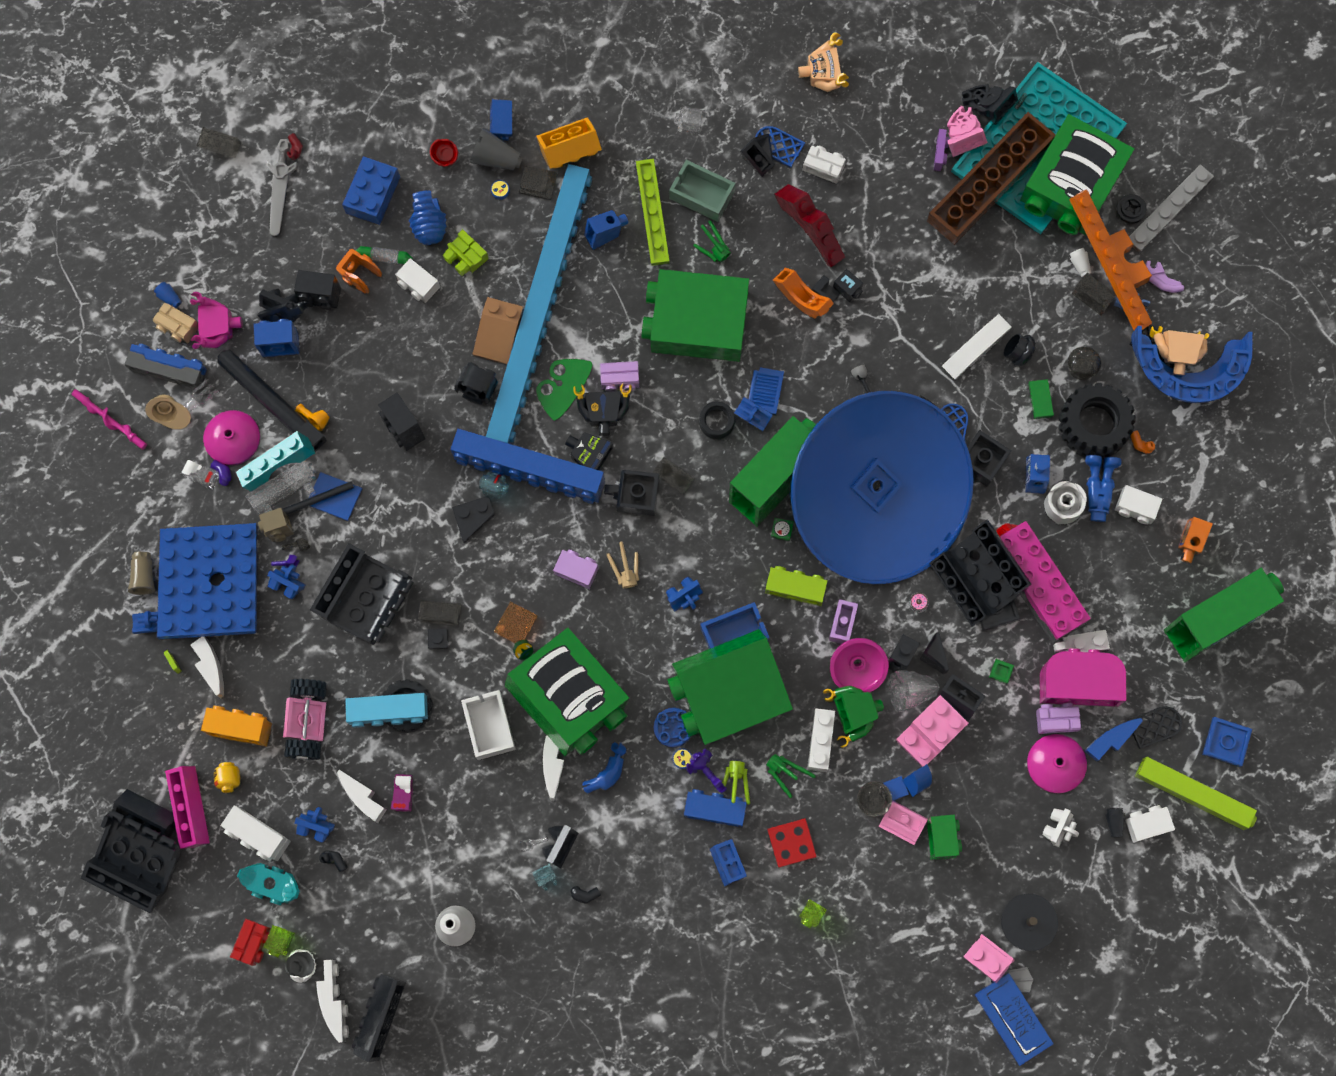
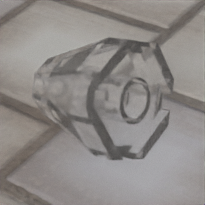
M899 670L890 675L888 688L889 693L894 695V698L890 699L897 712H905L936 697L939 692V684L933 677L906 670Z

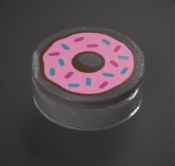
M916 592L909 599V606L914 612H923L928 607L929 600L924 593Z

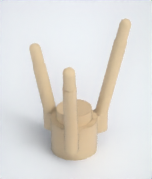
M621 541L619 544L625 570L621 572L622 576L609 553L607 558L618 579V584H622V588H631L637 586V581H639L638 552H635L633 573V570L628 568L624 545Z

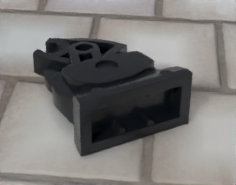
M985 84L962 92L963 106L970 105L977 113L985 117H991V122L995 125L1018 101L1016 88L1010 86L1003 90L1002 87L994 86L989 88V84Z

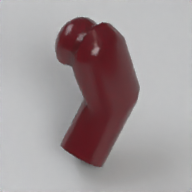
M292 133L288 136L292 148L289 149L290 151H287V156L292 160H296L300 157L303 145L296 134Z

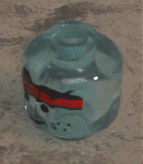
M488 472L486 475H483L479 484V489L482 490L483 495L499 499L503 494L506 495L509 484L506 483V477L494 472Z

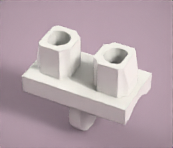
M1054 808L1050 818L1058 822L1056 829L1047 825L1043 831V836L1056 847L1060 846L1063 837L1065 841L1069 842L1071 836L1078 837L1079 832L1074 830L1077 823L1071 821L1074 816L1071 814V810L1065 808L1063 811Z

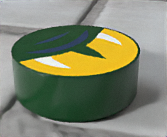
M520 640L513 646V653L518 659L525 660L533 654V647L528 640Z

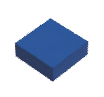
M902 776L883 783L890 802L909 795L902 781Z

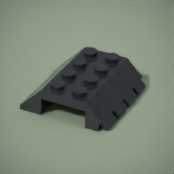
M348 543L311 606L310 611L351 635L374 645L375 642L380 643L386 632L384 627H389L396 615L393 611L399 610L405 599L403 594H408L414 582L411 581L412 577L401 570L397 571L368 556L365 551Z
M114 810L109 811L104 816L100 826L105 828L95 857L87 861L80 879L151 913L168 888L181 855L180 846L176 844V841L164 835L161 837L160 833L146 826L143 828L142 824L130 818L125 819L124 815Z

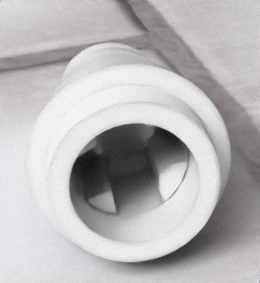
M1084 248L1070 253V260L1081 277L1092 273L1087 251L1085 252Z

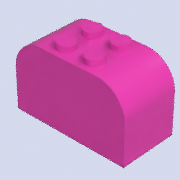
M1068 649V651L1053 655L1041 669L1040 704L1061 705L1063 703H1073V705L1119 707L1126 701V669L1123 662L1113 654L1100 653V650L1091 649L1088 652H1080V649Z

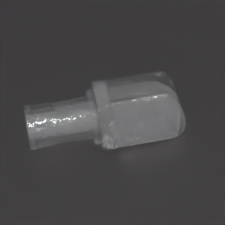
M207 378L190 393L191 398L183 404V406L188 408L190 414L198 406L204 407L220 392L216 389L204 401L202 400L215 387L211 383L200 394H197L209 382Z

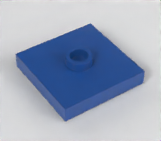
M1213 717L1202 755L1242 767L1252 729Z

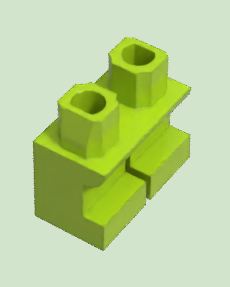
M463 229L452 243L447 244L448 249L443 254L444 260L449 264L456 259L460 261L455 266V270L461 276L469 271L473 273L489 259L487 252Z

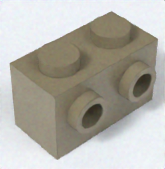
M282 508L259 515L261 520L258 522L260 531L264 532L265 537H269L272 542H281L287 536L294 534L290 519Z

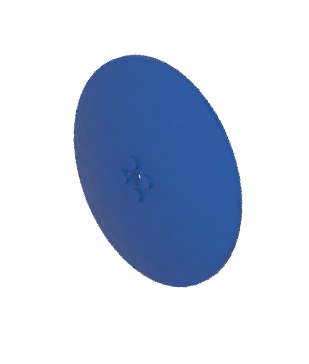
M876 391L858 395L841 403L827 413L815 425L803 443L796 459L791 481V504L798 532L810 552L823 565L838 575L869 584L898 582L930 567L929 563L943 552H946L962 530L970 509L973 494L971 458L967 445L956 425L941 409L929 401L898 391ZM879 480L880 488L874 491L873 483Z

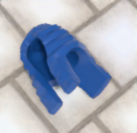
M431 191L413 193L414 213L409 219L412 233L424 245L439 243L446 233L445 228L447 226L445 224L446 214L441 211L438 198L432 199Z

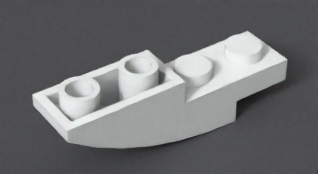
M324 960V981L316 982L319 1005L325 1022L338 1042H346V1038L349 1037V1026L345 1024V1017H348V1005H345V1001H337V997L340 995L339 984H336V976H339V966L335 964V960Z

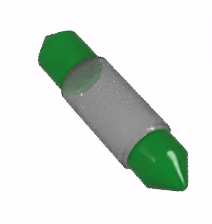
M360 246L355 250L361 255H367L373 262L404 265L410 258L413 260L407 252L396 249Z

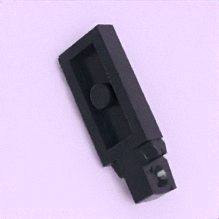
M304 301L295 305L293 302H287L260 311L258 317L261 321L278 322L280 319H288L295 322L308 307Z

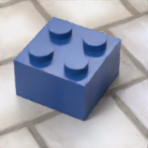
M280 319L278 322L260 321L254 324V343L262 357L300 354L299 333L291 320Z

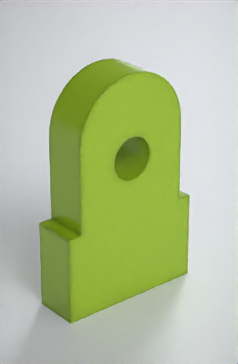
M166 650L164 655L172 669L177 674L182 672L170 651Z

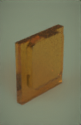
M510 601L494 633L515 644L520 640H525L538 616Z

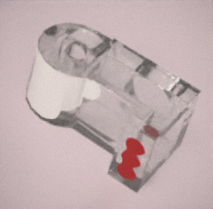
M190 460L186 461L180 473L182 476L211 490L214 489L219 479V473L216 470Z

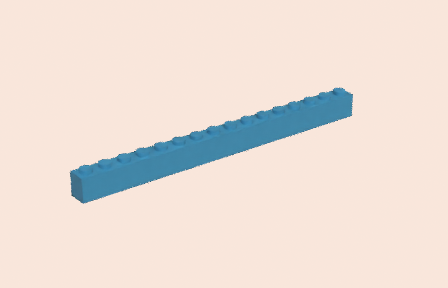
M570 164L567 166L486 434L488 438L508 444L515 441L516 432L514 430L521 421V414L519 413L526 404L527 397H525L526 390H530L532 383L530 379L531 373L536 371L537 362L535 360L537 356H540L542 350L540 343L547 334L545 326L552 317L551 306L556 303V290L562 284V277L560 276L562 270L565 271L567 267L566 256L572 250L571 239L576 236L578 228L576 223L582 217L581 206L587 200L586 189L592 183V176H590V171L587 168Z

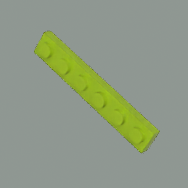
M654 159L636 161L651 266L670 264Z

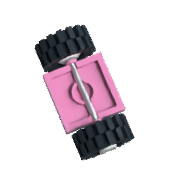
M309 679L291 680L290 697L293 698H287L283 737L294 740H286L284 756L287 758L299 760L320 759V742L323 741L326 702L312 700L325 699L327 683L324 681Z

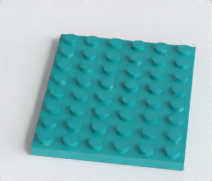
M1037 62L1016 88L1018 101L996 125L990 121L983 129L988 143L965 152L954 165L951 172L960 179H963L1027 112L1032 114L1054 134H1057L1068 114L1114 138L1120 135L1127 123ZM1044 154L996 202V204L1040 235L1053 218L1046 214L1044 217L1032 215L1025 209V203L1020 201Z

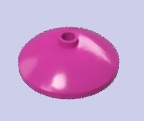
M237 410L225 411L216 415L207 424L203 442L207 453L212 459L224 465H238L249 460L257 451L260 444V430L257 423L248 414ZM227 432H232L231 436L227 437Z
M855 638L842 643L834 651L830 661V673L833 681L839 688L851 685L862 689L863 692H872L877 689L885 680L889 668L888 658L883 648L876 642L866 638ZM855 660H860V663L854 664Z
M1051 734L1039 739L1032 746L1027 758V768L1030 777L1037 786L1047 792L1059 794L1073 790L1082 782L1087 770V760L1083 749L1075 740L1065 735ZM1061 759L1063 764L1058 765L1056 760Z

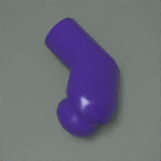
M214 460L210 468L219 472V483L227 486L232 478L231 470L228 466Z

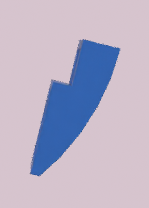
M1137 718L1110 729L1093 741L1085 752L1095 761H1099L1109 748L1115 752L1118 751L1143 720Z

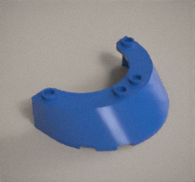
M1137 326L1131 334L1134 354L1148 379L1160 391L1180 401L1205 403L1226 396L1241 383L1251 364L1252 332H1248L1242 340L1228 341L1220 359L1212 367L1197 373H1185L1184 376L1173 375L1174 369L1160 360L1157 345H1152L1150 338L1142 334V326Z

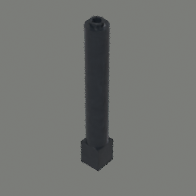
M223 350L218 355L217 363L290 432L295 433L298 431L308 437L315 452L327 441L323 434L309 421H306L231 350Z

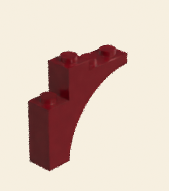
M788 184L774 194L781 209L788 213L813 241L827 266L832 267L845 258L832 231L834 228L827 214L816 209L809 193Z

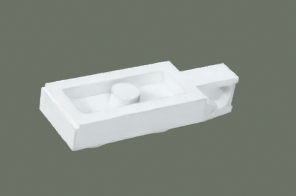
M1106 630L1063 637V642L1053 645L1054 652L1068 651V649H1080V652H1088L1091 649L1100 651L1110 649Z

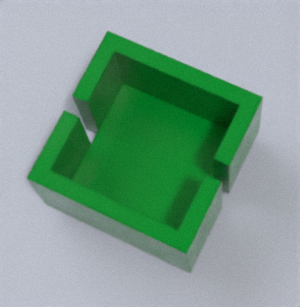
M955 815L930 817L926 822L930 859H953L959 856V852H962L961 840L957 839V832L960 831L959 820H955Z

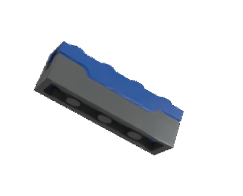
M132 344L124 364L130 371L200 390L207 371L200 360H187L182 355H170L162 349H156L155 351L144 344Z

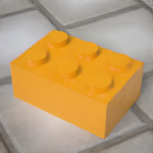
M588 117L536 136L542 155L550 169L559 168L568 162H576L581 157L592 156L602 150L596 130Z
M213 705V709L206 707L201 731L212 737L267 747L272 723L267 720V717H263L259 713H251L250 716L242 710L232 709V712L225 710L224 707Z

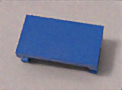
M492 99L490 106V132L502 141H507L509 136H512V101Z
M732 839L709 849L724 887L747 877Z

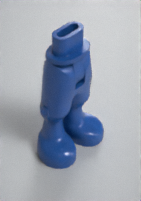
M1087 455L1085 462L1091 470V477L1086 483L1088 486V512L1091 513L1090 520L1106 522V514H1109L1112 493L1115 488L1114 481L1111 479L1114 469L1121 466L1122 460L1117 457L1104 458L1103 479L1100 481L1099 473L1102 457Z

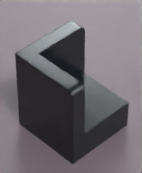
M825 275L812 288V291L818 295L830 298L833 303L840 294L829 285V278Z

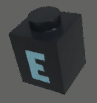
M848 269L834 281L833 288L849 302L853 298L857 299L863 292V282Z

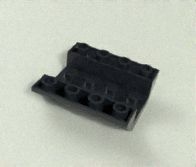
M988 519L973 529V533L950 551L943 552L929 563L972 627L1000 611L1032 585ZM974 550L979 552V560L973 558ZM996 582L1000 583L1002 587L1001 592L995 591L994 584Z

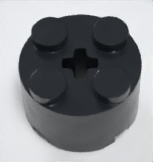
M468 362L464 366L454 389L457 393L459 391L462 392V397L470 402L480 405L483 402L488 404L498 384L495 378L496 373L490 369L484 370L479 368L475 363Z

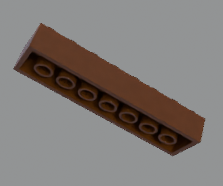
M1027 112L931 210L927 222L955 245L1044 154L1056 134Z

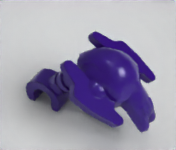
M703 749V753L697 752L692 754L690 764H686L688 773L691 775L692 773H697V770H702L720 794L725 792L727 788L706 765L710 762V758L713 756L712 753L707 749Z

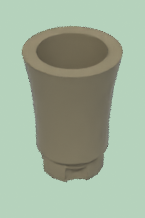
M139 551L132 554L129 593L146 595L155 592L151 553Z

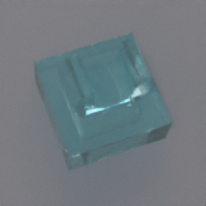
M550 863L532 872L538 886H542L545 891L547 890L545 885L547 882L552 881L554 886L557 885L556 875Z

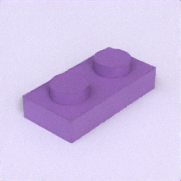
M939 129L934 161L935 171H941L942 165H946L947 154H944V149L948 148L949 137H946L947 130Z

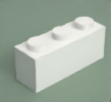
M817 708L814 711L807 770L828 771L835 711Z

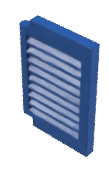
M761 367L759 371L754 370L748 399L771 414L776 415L784 371Z

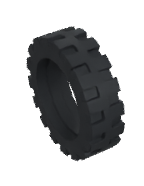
M409 679L398 680L396 683L390 684L382 695H396L405 690L425 693L427 695L428 719H423L422 723H411V721L403 722V724L392 725L391 722L386 723L396 731L403 733L415 732L417 729L423 728L424 724L430 720V715L433 712V701L430 693L419 682Z

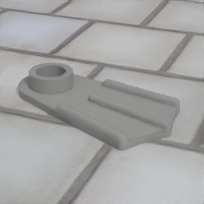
M1028 967L1011 969L1004 973V975L1006 973L1011 975L1021 992L1030 993L1034 979ZM986 977L985 985L988 986L991 984V979Z

